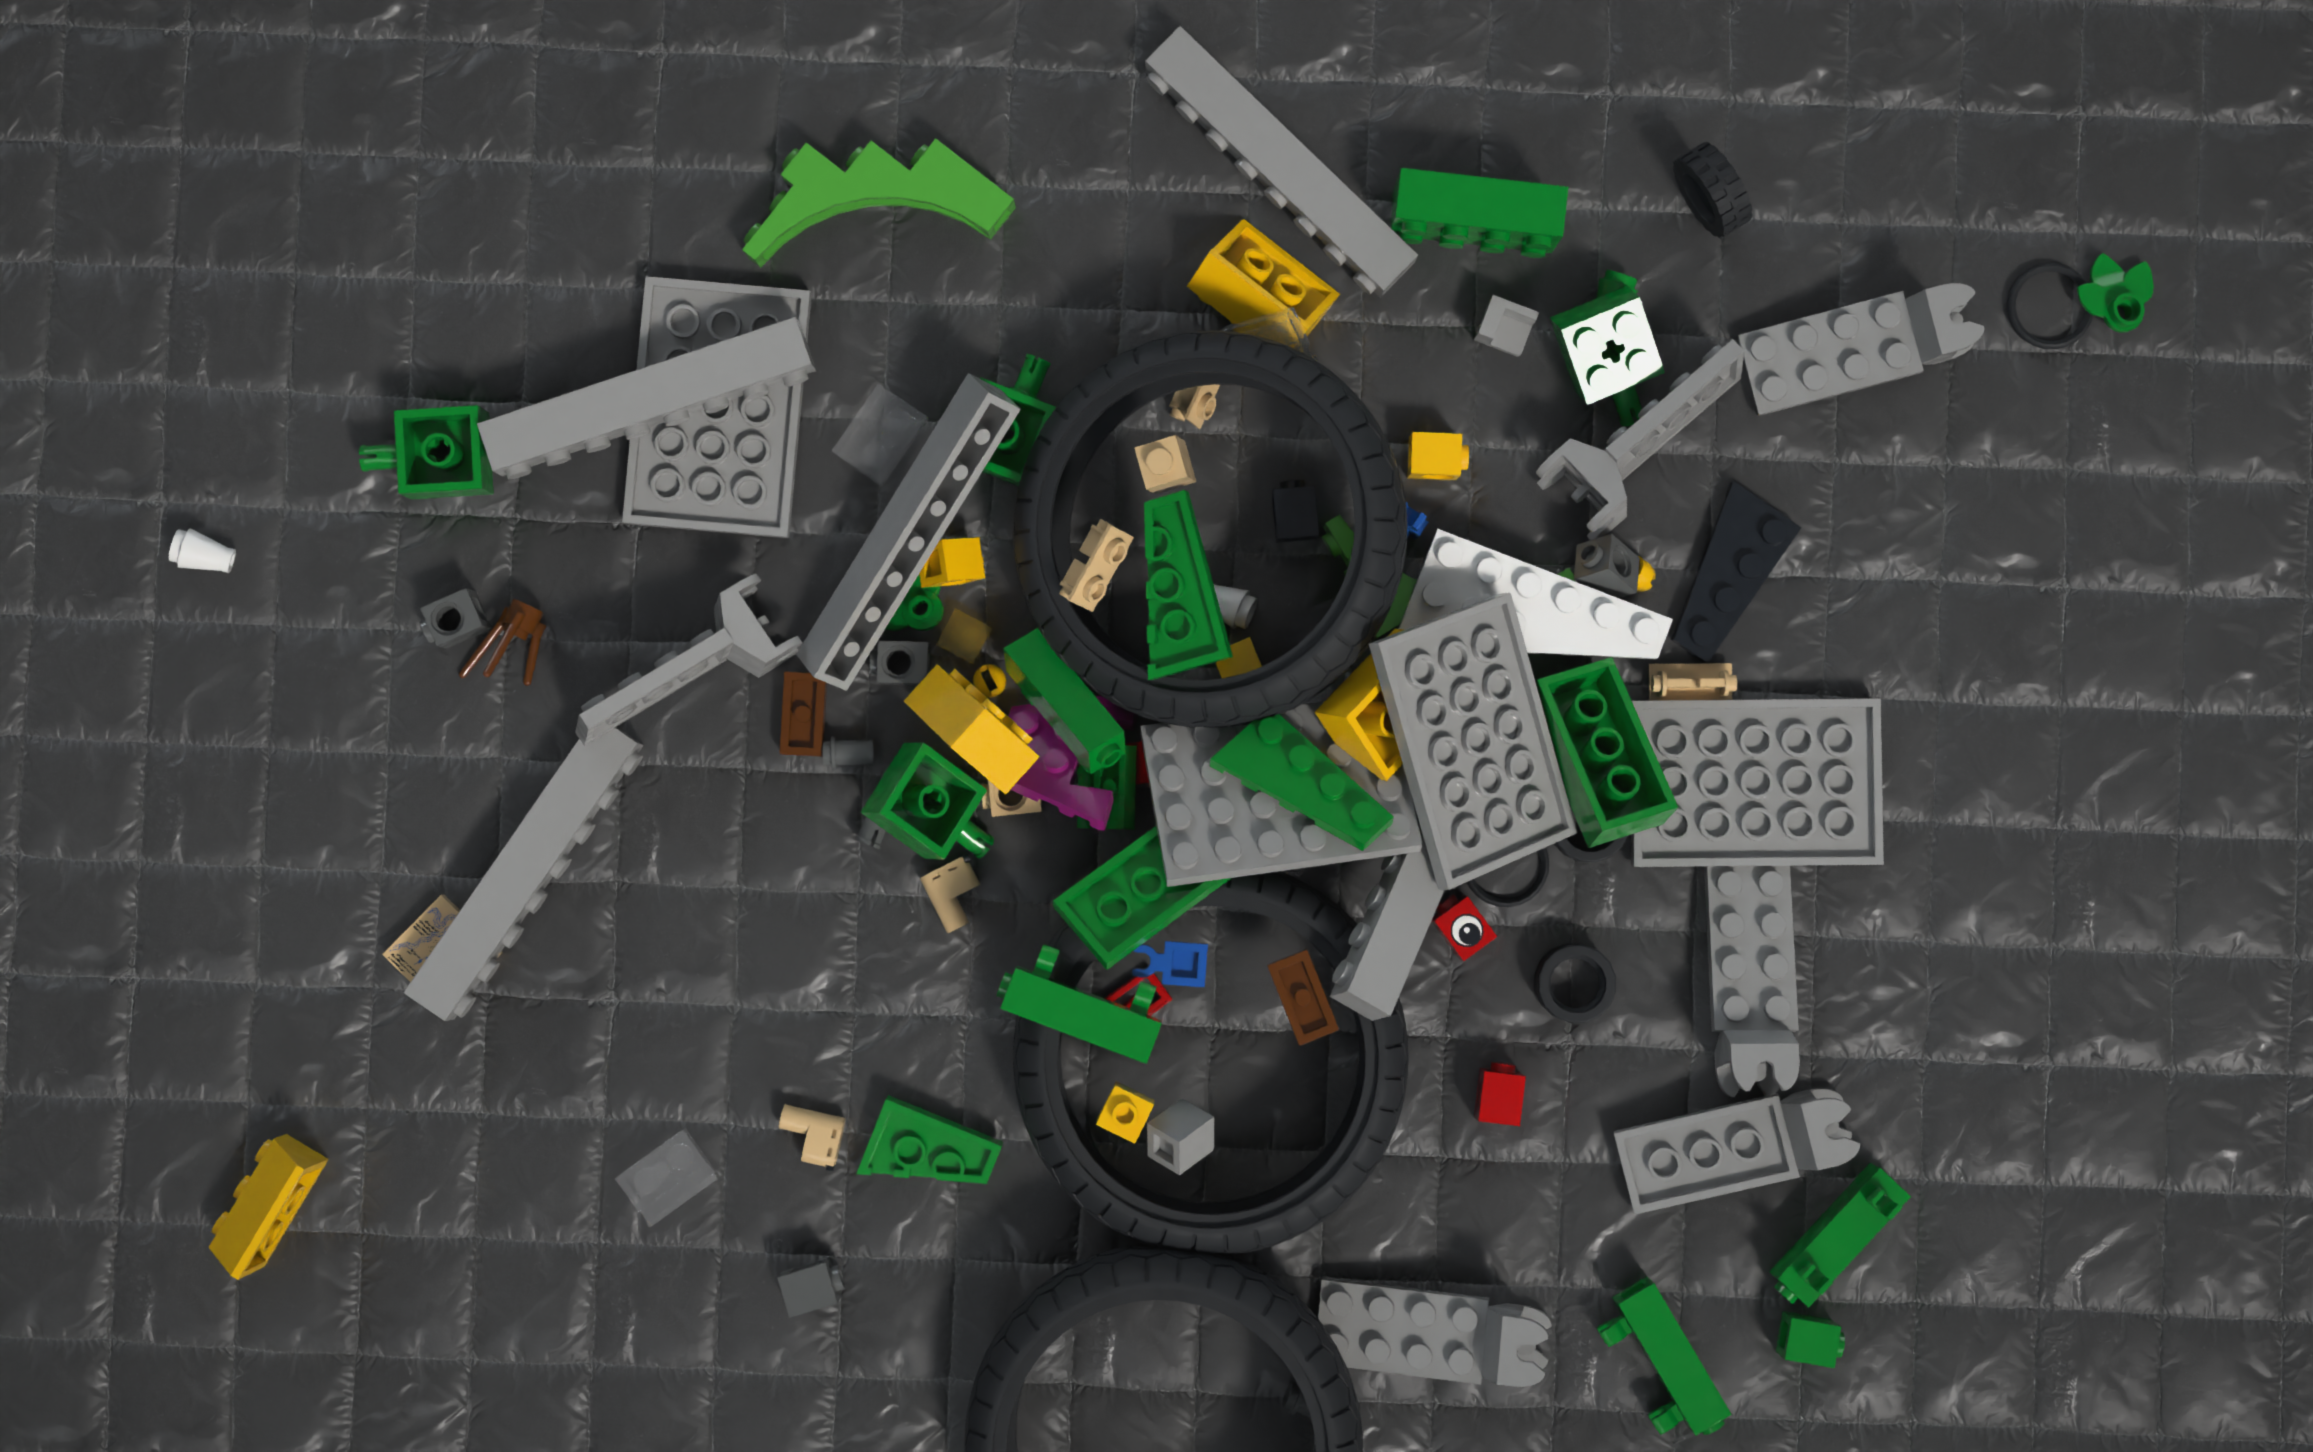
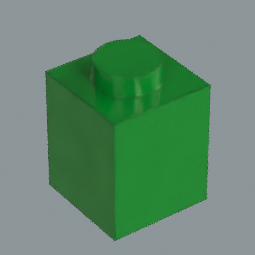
M1782 1311L1776 1353L1785 1360L1835 1368L1836 1357H1842L1845 1347V1335L1841 1332V1326L1832 1319Z

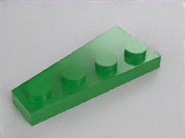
M1182 490L1144 502L1145 558L1148 560V582H1146V599H1148L1149 605L1147 643H1149L1150 650L1148 680L1159 679L1232 658L1233 655L1189 491Z
M1280 714L1252 721L1210 759L1209 766L1222 774L1224 771L1240 779L1242 785L1255 792L1258 790L1278 800L1280 806L1293 813L1295 810L1314 820V825L1361 851H1364L1393 823L1394 816Z

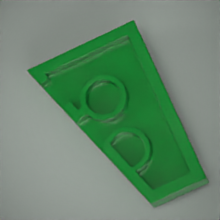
M888 1095L856 1174L894 1175L893 1177L900 1178L919 1176L932 1177L941 1181L987 1184L1004 1142Z

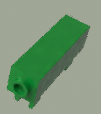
M1039 628L1003 648L1006 672L1020 687L1021 693L1029 703L1038 709L1077 757L1078 763L1088 774H1092L1102 767L1107 768L1114 765L1125 754L1124 730L1076 672L1056 655L1041 634Z
M1045 944L1042 946L1033 971L1017 966L1013 975L1005 972L996 995L1004 999L1000 1009L1147 1064L1162 1025V1020L1147 1015L1157 986L1140 980L1131 1007H1125L1051 979L1050 975L1060 950Z
M1869 1163L1769 1271L1778 1280L1774 1288L1792 1305L1798 1299L1809 1308L1820 1295L1826 1292L1838 1275L1887 1222L1891 1221L1900 1212L1902 1206L1911 1196L1880 1167Z
M1645 1277L1611 1297L1621 1315L1604 1322L1596 1329L1608 1347L1615 1345L1628 1334L1633 1333L1672 1399V1402L1660 1406L1647 1414L1659 1434L1661 1435L1671 1430L1682 1420L1685 1421L1695 1436L1700 1433L1708 1435L1719 1430L1725 1424L1724 1419L1732 1414L1655 1283L1648 1277Z

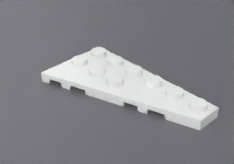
M1437 529L1398 629L1406 630L1498 594L1511 593L1527 653L1657 659L1673 619Z

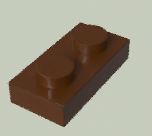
M784 671L780 755L823 757L827 683L814 678L811 673Z
M1307 949L1267 964L1299 1046L1339 1030Z

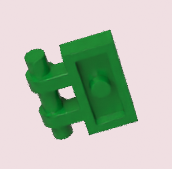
M1125 745V754L1114 765L1107 768L1102 767L1092 774H1088L1079 765L1077 772L1078 786L1112 790L1114 801L1106 829L1135 830L1137 746ZM1077 816V828L1095 829L1090 826L1088 820Z

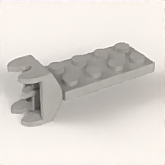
M1949 283L1925 289L1906 299L1903 291L1738 335L1740 347L1744 350L1743 360L1758 416L1920 374L1924 371L1922 365L1937 364L1962 356L1972 348L1974 343L1984 333L1983 325L1970 321L1963 323V316L1960 314V311L1967 305V302L1975 295L1974 289L1961 283Z
M1734 339L1723 348L1720 345L1713 347L1703 357L1701 361L1703 365L1692 374L1685 372L1673 382L1670 387L1671 392L1660 402L1657 399L1652 400L1638 414L1640 419L1627 429L1623 426L1614 432L1606 442L1608 445L1605 448L1606 451L1570 438L1538 468L1536 474L1541 479L1537 484L1544 490L1565 475L1577 488L1572 493L1571 498L1576 503H1579L1586 497L1599 511L1586 526L1591 531L1587 537L1593 540L1605 536L1627 517V496L1622 481L1741 379L1744 350Z
M753 574L719 594L714 607L715 634L711 629L704 631L690 641L692 646L690 649L680 655L676 651L667 653L654 663L655 670L643 677L639 672L634 673L617 685L620 689L618 692L608 698L600 694L582 705L583 713L579 714L575 733L583 745L589 744L725 662L726 659L759 678L794 656L798 652L797 647L802 644L798 636L793 637L775 647L763 629L770 623L767 617L763 615L756 619L744 601L758 590L755 585L761 582L759 576Z
M1705 866L1704 881L1711 1031L1720 1032L1714 1052L1715 1073L1718 1085L1722 1092L1731 1098L1736 1096L1740 1088L1744 1091H1750L1755 1082H1757V1086L1765 1096L1776 1094L1779 1088L1782 1091H1786L1795 1084L1800 1066L1799 1043L1792 1033L1799 1030L1790 866Z
M1815 1088L1793 1093L1781 1101L1778 1093L1613 1131L1634 1215L1799 1178L1798 1169L1818 1171L1842 1165L1854 1158L1860 1149V1143L1851 1139L1852 1132L1839 1127L1838 1123L1851 1111V1108L1843 1101L1842 1096L1838 1092L1826 1088Z
M1323 1278L1321 1281L1318 1319L1336 1344L1347 1368L1481 1385L1482 1377L1497 1385L1513 1387L1535 1385L1545 1376L1546 1372L1543 1368L1548 1364L1549 1358L1536 1349V1345L1549 1338L1546 1329L1552 1327V1322L1547 1314L1537 1308L1510 1303L1489 1306L1488 1297Z

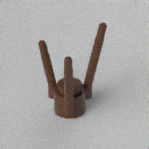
M513 599L509 608H504L499 620L460 670L459 677L465 678L503 630L505 633L489 659L483 675L487 678L491 676L513 636L526 641L528 635L531 634L532 637L523 679L524 685L529 686L535 670L540 640L547 627L540 623L544 613L526 603Z

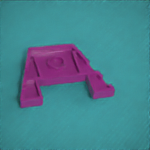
M1101 695L1096 696L1123 730L1134 731L1138 718L1137 714L1113 704ZM1034 705L1011 706L1008 717L1033 738L1028 746L1040 757L1010 790L1036 802L1039 799L1057 806L1060 813L1071 818L1077 815L1088 820L1091 827L1105 831L1114 801L1112 790L1074 785L1080 765L1077 757Z

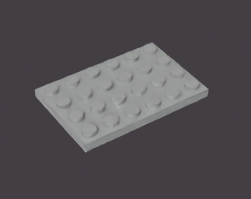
M645 276L637 370L796 317L800 322L808 342L812 293L809 290ZM784 382L768 387L769 393L761 397L746 400L743 395L728 400L730 405L725 409L712 413H706L705 409L690 413V419L686 422L674 426H666L665 422L649 427L651 431L649 434L630 439L622 523L789 538L804 382L793 386H785Z
M1511 593L1498 594L1369 643L1438 890H1450L1577 834Z
M1881 699L1632 701L1678 808L1663 825L1631 834V867L1884 865Z
M1325 701L1302 704L1281 714L1285 720L1394 816L1392 825L1364 851H1361L1314 825V820L1296 810L1293 813L1285 809L1273 797L1260 790L1255 792L1242 785L1241 780L1226 771L1222 774L1209 766L1210 759L1249 724L1224 728L1184 727L1167 723L1140 726L1142 747L1167 887L1421 852L1423 844L1403 764L1388 781H1384L1337 746L1315 714V711Z

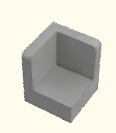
M1492 295L1486 306L1474 341L1518 357L1522 354L1530 330L1536 322L1539 312Z
M1184 1099L1177 1101L1147 1123L1148 1157L1176 1174L1181 1175L1213 1151L1214 1116Z

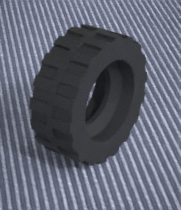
M1703 142L1674 160L1673 171L1679 190L1694 216L1711 235L1721 239L1751 220L1753 209L1748 193L1743 186L1744 184L1732 164L1729 163L1725 155L1716 146H1712L1709 142Z

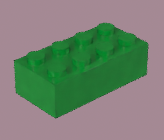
M1401 168L1394 185L1390 228L1407 244H1421L1423 239L1439 241V246L1444 248L1460 249L1463 248L1464 244L1480 245V251L1487 253H1503L1505 248L1521 250V255L1525 257L1543 258L1546 253L1553 252L1563 237L1569 187Z
M1610 657L1537 679L1536 686L1567 798L1588 848L1663 825L1677 810L1678 805L1613 658Z

